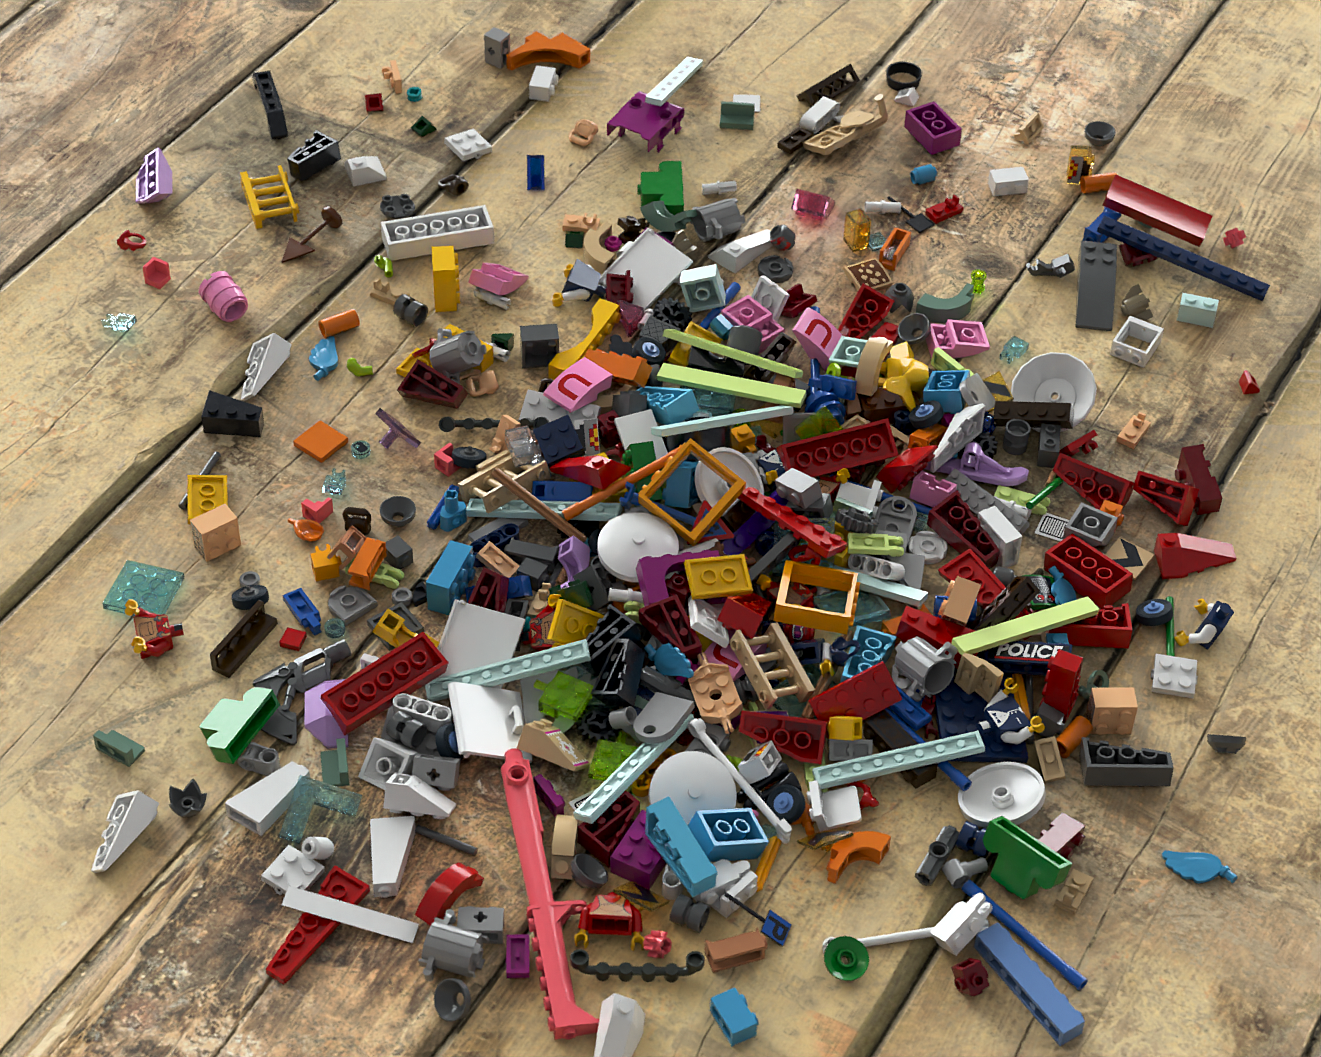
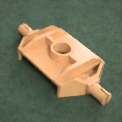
M702 653V657L701 654H698L697 658L701 666L694 672L692 678H688V682L701 718L709 724L721 723L726 734H729V730L732 733L734 729L731 719L739 715L743 705L731 677L729 667L725 664L709 663L705 653ZM715 693L722 695L718 700L711 699V696Z

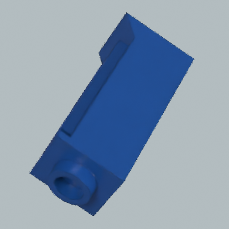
M1104 207V211L1085 228L1083 241L1104 243L1109 237L1097 232L1103 217L1107 216L1117 221L1121 214Z

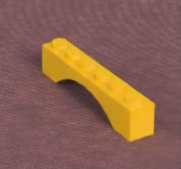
M601 298L597 301L591 311L592 329L590 333L575 347L556 354L548 365L549 378L555 380L563 371L583 359L587 349L595 351L598 346L602 345L606 335H609L613 326L620 321L621 313H619L618 304Z

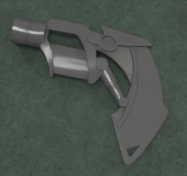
M344 639L323 649L318 648L298 657L294 662H290L288 666H285L284 662L253 681V687L272 689L277 698L281 689L288 683L284 704L277 708L261 730L290 745L297 743V714L290 712V706L295 693H304L310 687L327 679L331 680L333 664L351 656L350 648ZM321 658L325 659V662L304 671L306 665Z

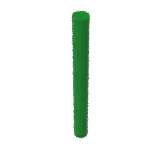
M1058 476L1028 501L1026 507L1028 509L1034 508L1060 486L1064 480Z
M1168 596L1165 600L1172 604L1173 618L1166 623V655L1175 657L1174 598Z

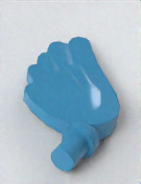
M333 336L328 337L327 340H320L319 344H316L315 348L311 350L309 362L314 368L318 369V372L313 375L317 381L322 377H326L330 371H333L338 366V355L335 337Z
M1055 565L1051 567L1048 571L1055 581L1051 586V593L1055 597V603L1061 605L1077 600L1075 590L1063 578L1064 574L1060 573Z
M670 643L660 646L658 650H655L651 644L645 646L644 649L649 655L648 658L654 661L659 673L687 678L694 676V672L690 668V661L686 659L678 647L673 648Z
M1166 850L1162 853V858L1166 860L1165 866L1172 869L1175 874H1179L1185 880L1193 879L1195 883H1205L1219 875L1234 883L1238 876L1230 871V867L1227 865L1223 866L1220 859L1210 853L1173 852Z

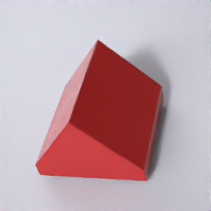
M382 93L365 95L367 112L383 110Z
M1248 370L1243 371L1239 380L1243 394L1259 393L1260 389L1256 379Z

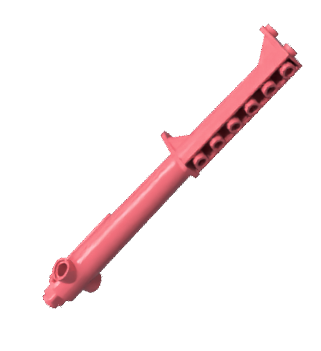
M517 748L509 749L504 753L505 763L501 767V774L529 901L526 917L529 932H534L532 947L533 951L538 953V957H536L537 971L542 973V977L539 978L541 991L546 993V997H543L545 1011L550 1013V1017H547L548 1029L553 1031L555 1040L562 1038L568 1040L580 1035L597 1033L600 1018L596 1019L576 1006L562 927L570 916L580 914L581 910L587 906V903L584 900L554 902L543 847V826L529 760L523 759L521 750Z

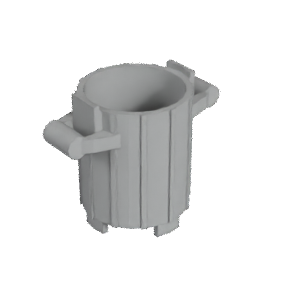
M727 198L708 205L692 208V210L696 209L698 216L692 218L690 224L694 225L697 236L701 241H709L715 238L721 239L723 236L741 229V224L745 223V216H740L736 205L738 202L736 198Z
M439 328L437 331L438 338L430 349L429 359L433 369L460 384V373L480 365L483 360V354H486L485 344L481 345L474 331H466L452 336L450 329Z
M916 636L905 643L900 642L895 648L898 652L895 656L894 667L913 682L907 695L914 701L919 702L925 695L930 698V694L934 695L942 692L951 682L954 676V664L957 663L953 658L957 654L958 649L950 642H945L937 650L927 641Z
M448 909L444 920L434 918L435 921L431 924L423 944L422 958L418 960L419 965L425 967L423 974L428 982L434 979L437 968L469 978H475V970H482L485 959H482L483 942L488 943V937L474 931L453 926V923L456 921L455 913L452 909Z

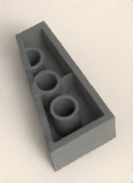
M1082 737L1079 759L1084 785H1171L1174 769L1171 753L1147 748L1135 750L1130 747L1131 745L1122 744V747L1109 745L1108 741L1100 740V743L1090 742V738Z

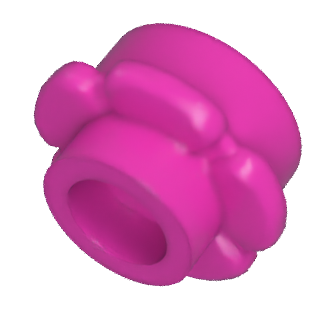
M609 236L605 239L604 245L608 251L616 252L620 249L622 241L617 236Z

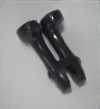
M783 761L778 763L770 776L750 784L765 803H767L770 793L781 785H792L802 792L795 774L792 771L789 772L788 766ZM776 780H780V781H778L777 783H775L774 785H772L771 787H769L768 789H766V790H764V791L761 792V790H762L763 788H765L766 786H768V785L771 784L772 782H774V781H776ZM742 789L736 794L737 802L744 803L743 808L759 809Z

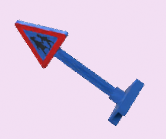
M626 482L627 491L624 498L620 497L619 501L623 508L630 510L632 504L636 506L641 504L638 503L639 494L634 484ZM704 500L697 517H693L652 501L672 518L692 525V530L712 509L710 504ZM719 518L697 544L717 538L718 541L733 539L735 536L722 519Z

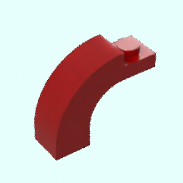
M460 862L450 866L429 887L417 908L415 916L430 926L435 921L434 918L444 920L446 911L451 909L457 898L468 889L482 886L485 878L479 875L476 869L466 867Z

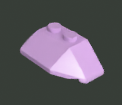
M158 147L144 157V163L136 178V202L138 204L159 202L172 194V170L161 149Z
M345 679L326 680L305 692V728L316 739L321 741L327 749L337 748L336 739L345 738L346 747H349L348 734L344 736L333 715L320 699L321 694Z

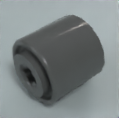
M733 326L730 328L726 346L758 356L763 335L757 329L750 326Z

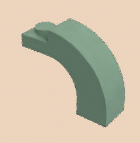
M967 283L958 295L947 299L937 298L925 293L917 302L916 313L924 314L930 322L946 323L948 319L960 320L971 311V304L975 296L973 293L974 285Z

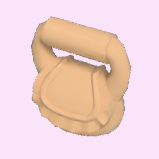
M587 119L578 121L575 124V128L569 133L570 142L583 147L587 146L598 132V126ZM577 134L578 136L584 137V138H586V139H588V140H584V139L578 138V137H576V136H574V135Z
M493 370L472 376L466 381L469 395L473 397L481 396L485 393L493 394L499 388ZM473 381H478L480 390L477 392Z

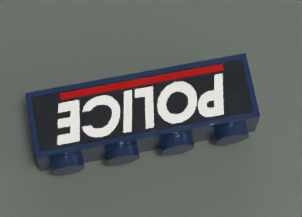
M1012 641L987 649L985 661L991 663L1003 673L1046 676L1048 670H1050L1047 666L1051 656L1055 657L1058 649L1072 654V645Z

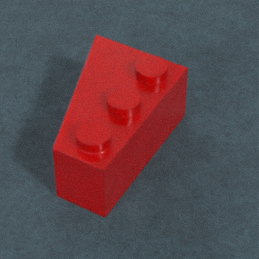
M1139 470L1133 485V490L1150 503H1153L1177 524L1188 526L1199 488Z

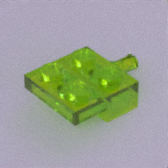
M824 405L797 425L795 432L803 440L843 430L844 428L827 406Z
M558 671L553 680L548 684L536 679L533 687L544 691L538 701L540 712L556 719L561 715L576 722L593 697L590 693L594 685Z
M622 732L618 734L617 742L599 739L588 772V778L606 781L639 747L626 745L627 734L623 733L622 737Z

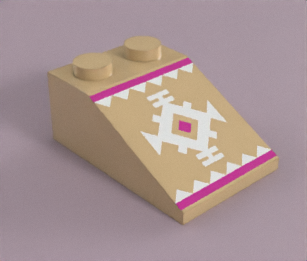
M541 719L540 721L534 720L531 723L524 724L517 749L572 771L589 768L590 763L559 728L552 726L553 723L551 721Z

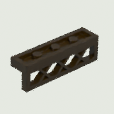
M849 64L796 95L799 101L806 98L810 107H813L815 102L811 94L819 96L818 101L822 97L831 99L859 82L860 79L852 65ZM848 72L854 80L853 82L846 80ZM835 80L841 82V89L834 87ZM824 87L830 89L829 96L823 94Z
M1028 576L1015 577L967 628L978 631L1013 620L1035 598L1040 590Z
M258 600L210 653L213 671L230 678L278 624L277 618L265 613L264 602Z

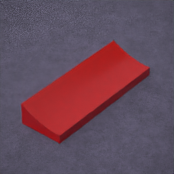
M1116 174L1102 204L1104 207L1198 247L1202 244L1213 217L1208 213Z
M888 418L783 444L776 448L786 472L794 468L812 478L838 472L843 468L850 469L899 455Z
M421 632L321 694L320 699L329 709L345 736L393 706V699L396 695H410L444 674L449 662L427 635Z

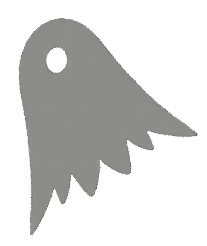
M572 667L562 675L556 669L544 674L541 673L520 679L525 722L540 721L545 715H552L555 718L552 726L559 728L562 733L566 732L576 722L578 715L581 714L593 697L590 693L597 678L590 680L592 674L588 673L578 680L577 668Z

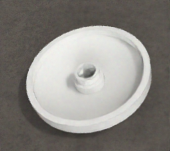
M726 447L716 448L709 452L746 482L745 489L753 487L764 495L763 483L759 472L745 455L737 450ZM699 460L695 470L696 490L701 502L703 503L706 500L713 508L732 486Z
M634 512L617 516L603 527L598 537L597 551L600 562L609 573L619 579L639 583L636 573L639 559L646 556H651L652 558L661 557L665 554L678 555L679 541L673 528L663 519L648 513Z
M697 751L681 752L666 759L654 773L649 787V803L652 805L669 796L688 825L696 811L734 809L736 805V786L729 770L715 757Z
M999 762L976 770L967 777L972 781L970 788L966 791L959 789L958 802L964 817L971 823L987 828L990 820L1000 816H1004L1015 825H1019L1033 817L1040 810L1046 797V790L1041 775L1032 767L1017 762Z

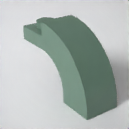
M655 201L640 207L647 222H650V225L665 232L687 229L686 224L692 222V218L698 216L696 209L686 210L673 215L666 209L664 201Z

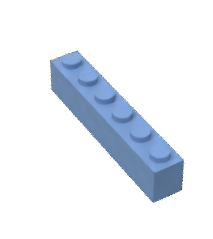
M997 922L976 934L974 948L1059 1046L1082 1034L1085 1023L1083 1015L1072 1007L1068 998L1057 990L1053 981L1042 973L1038 964L1027 956L1024 948L1012 939L1007 929Z

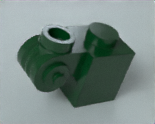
M580 579L568 582L569 586L561 588V585L549 588L550 594L561 595L559 599L569 601L584 608L594 604L587 580L580 582Z

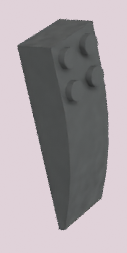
M1081 241L1078 256L1076 328L1112 331L1117 244Z

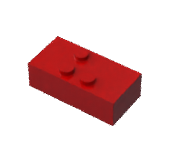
M1073 533L1045 552L1044 570L1051 574L1048 570L1055 565L1059 572L1064 574L1063 578L1073 586L1077 593L1083 597L1088 596L1101 609L1104 606L1114 604L1131 591L1133 573Z

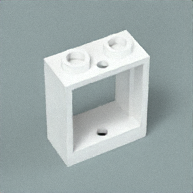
M1129 316L1112 342L1110 355L1144 368L1161 343L1164 328ZM1130 335L1151 344L1146 351H1142L1123 342Z
M996 506L978 512L980 526L984 531H987L1000 550L996 565L1008 568L1017 564L1022 535Z

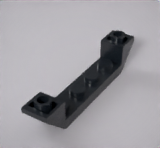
M270 70L253 73L252 81L255 89H258L271 139L288 137L284 111Z

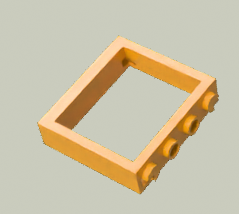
M690 438L687 443L684 442L683 445L678 447L677 454L674 457L670 456L664 463L665 467L661 471L658 470L651 478L652 481L642 487V490L638 493V503L654 516L667 522L679 536L692 546H695L745 490L746 482ZM690 454L732 486L691 532L650 500L653 494Z
M786 560L773 621L847 635L848 627H853L860 587V582H856L858 573ZM790 581L848 592L845 613L841 614L787 604L786 598Z

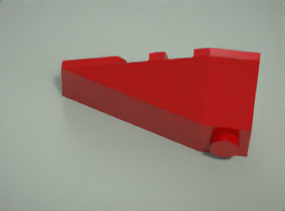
M863 283L837 330L844 337L861 339L887 316L894 300Z
M1062 453L1059 454L1053 468V472L1098 510H1100L1104 500L1122 505L1124 508L1133 492L1134 482Z
M596 455L564 458L552 466L550 471L604 490L631 471V468L614 460Z
M1181 533L1157 534L1154 547L1162 579L1184 578L1189 573L1195 571L1200 573L1205 568L1211 566L1219 567L1234 562L1237 559L1231 543Z
M741 710L739 732L761 743L772 740L777 751L797 761L822 764L828 721Z

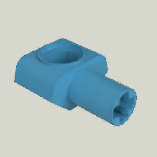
M720 314L711 321L710 328L718 337L728 340L730 328L733 325Z
M447 490L444 493L445 505L442 506L440 512V529L446 532L452 531L467 521L466 505L464 502L458 501V493L455 490Z

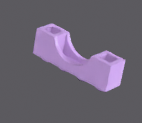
M574 535L559 544L558 560L565 568L568 581L562 584L561 588L569 586L568 582L574 580V575L589 567L590 547Z

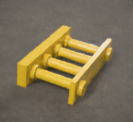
M278 165V175L256 179L249 178L247 171L240 172L241 186L256 229L263 228L262 221L265 218L291 214L293 221L297 222V214H300L299 207L293 201L287 183V172H283L281 165ZM279 181L281 183L280 186L258 190L254 188V186ZM284 192L285 195L265 200L257 199L259 196ZM288 203L289 206L268 211L260 210L261 207Z

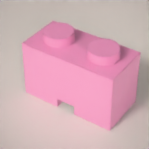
M921 471L913 480L909 498L934 508L956 491L957 484L945 479L938 481L935 479V475Z

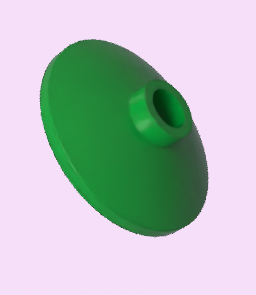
M840 936L833 939L827 945L824 951V963L827 970L835 978L843 981H853L860 978L866 972L869 965V955L866 947L856 938ZM841 958H846L848 964H843Z

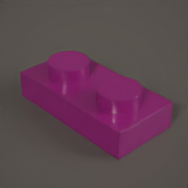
M542 774L533 777L535 792L555 818L557 815H564L565 801L560 794L557 795L554 791L552 783L546 780Z
M510 934L506 936V978H529V934Z

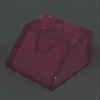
M796 188L791 209L796 211V215L805 217L808 214L812 215V219L822 221V218L828 219L836 201L829 196Z

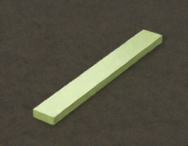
M666 329L663 332L664 337L792 378H802L804 372L803 370L675 329Z
M667 363L662 364L657 374L658 381L801 408L807 395L806 390Z
M1087 596L952 639L951 644L958 649L961 655L964 653L974 654L1098 615L1099 608Z

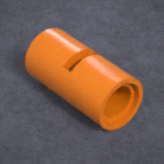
M1117 173L1082 176L1080 179L1082 193L1099 192L1100 190L1108 191Z
M350 309L320 320L318 324L323 337L328 338L341 333V331H347L360 326V320L356 311Z
M1077 716L1056 738L1062 758L1069 757L1081 744L1082 737H1087L1093 731V726L1087 718Z

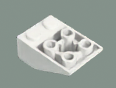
M394 773L386 782L383 808L389 809L392 813L407 811L411 812V815L414 816L429 814L433 815V818L445 819L450 816L456 807L455 802L415 775Z

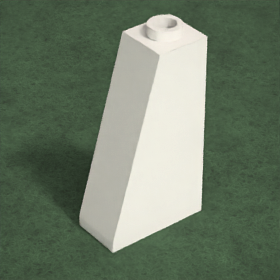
M293 761L227 800L225 802L227 817L262 836L311 785L309 770L305 766L298 765Z
M415 816L370 819L374 897L397 896L415 836Z

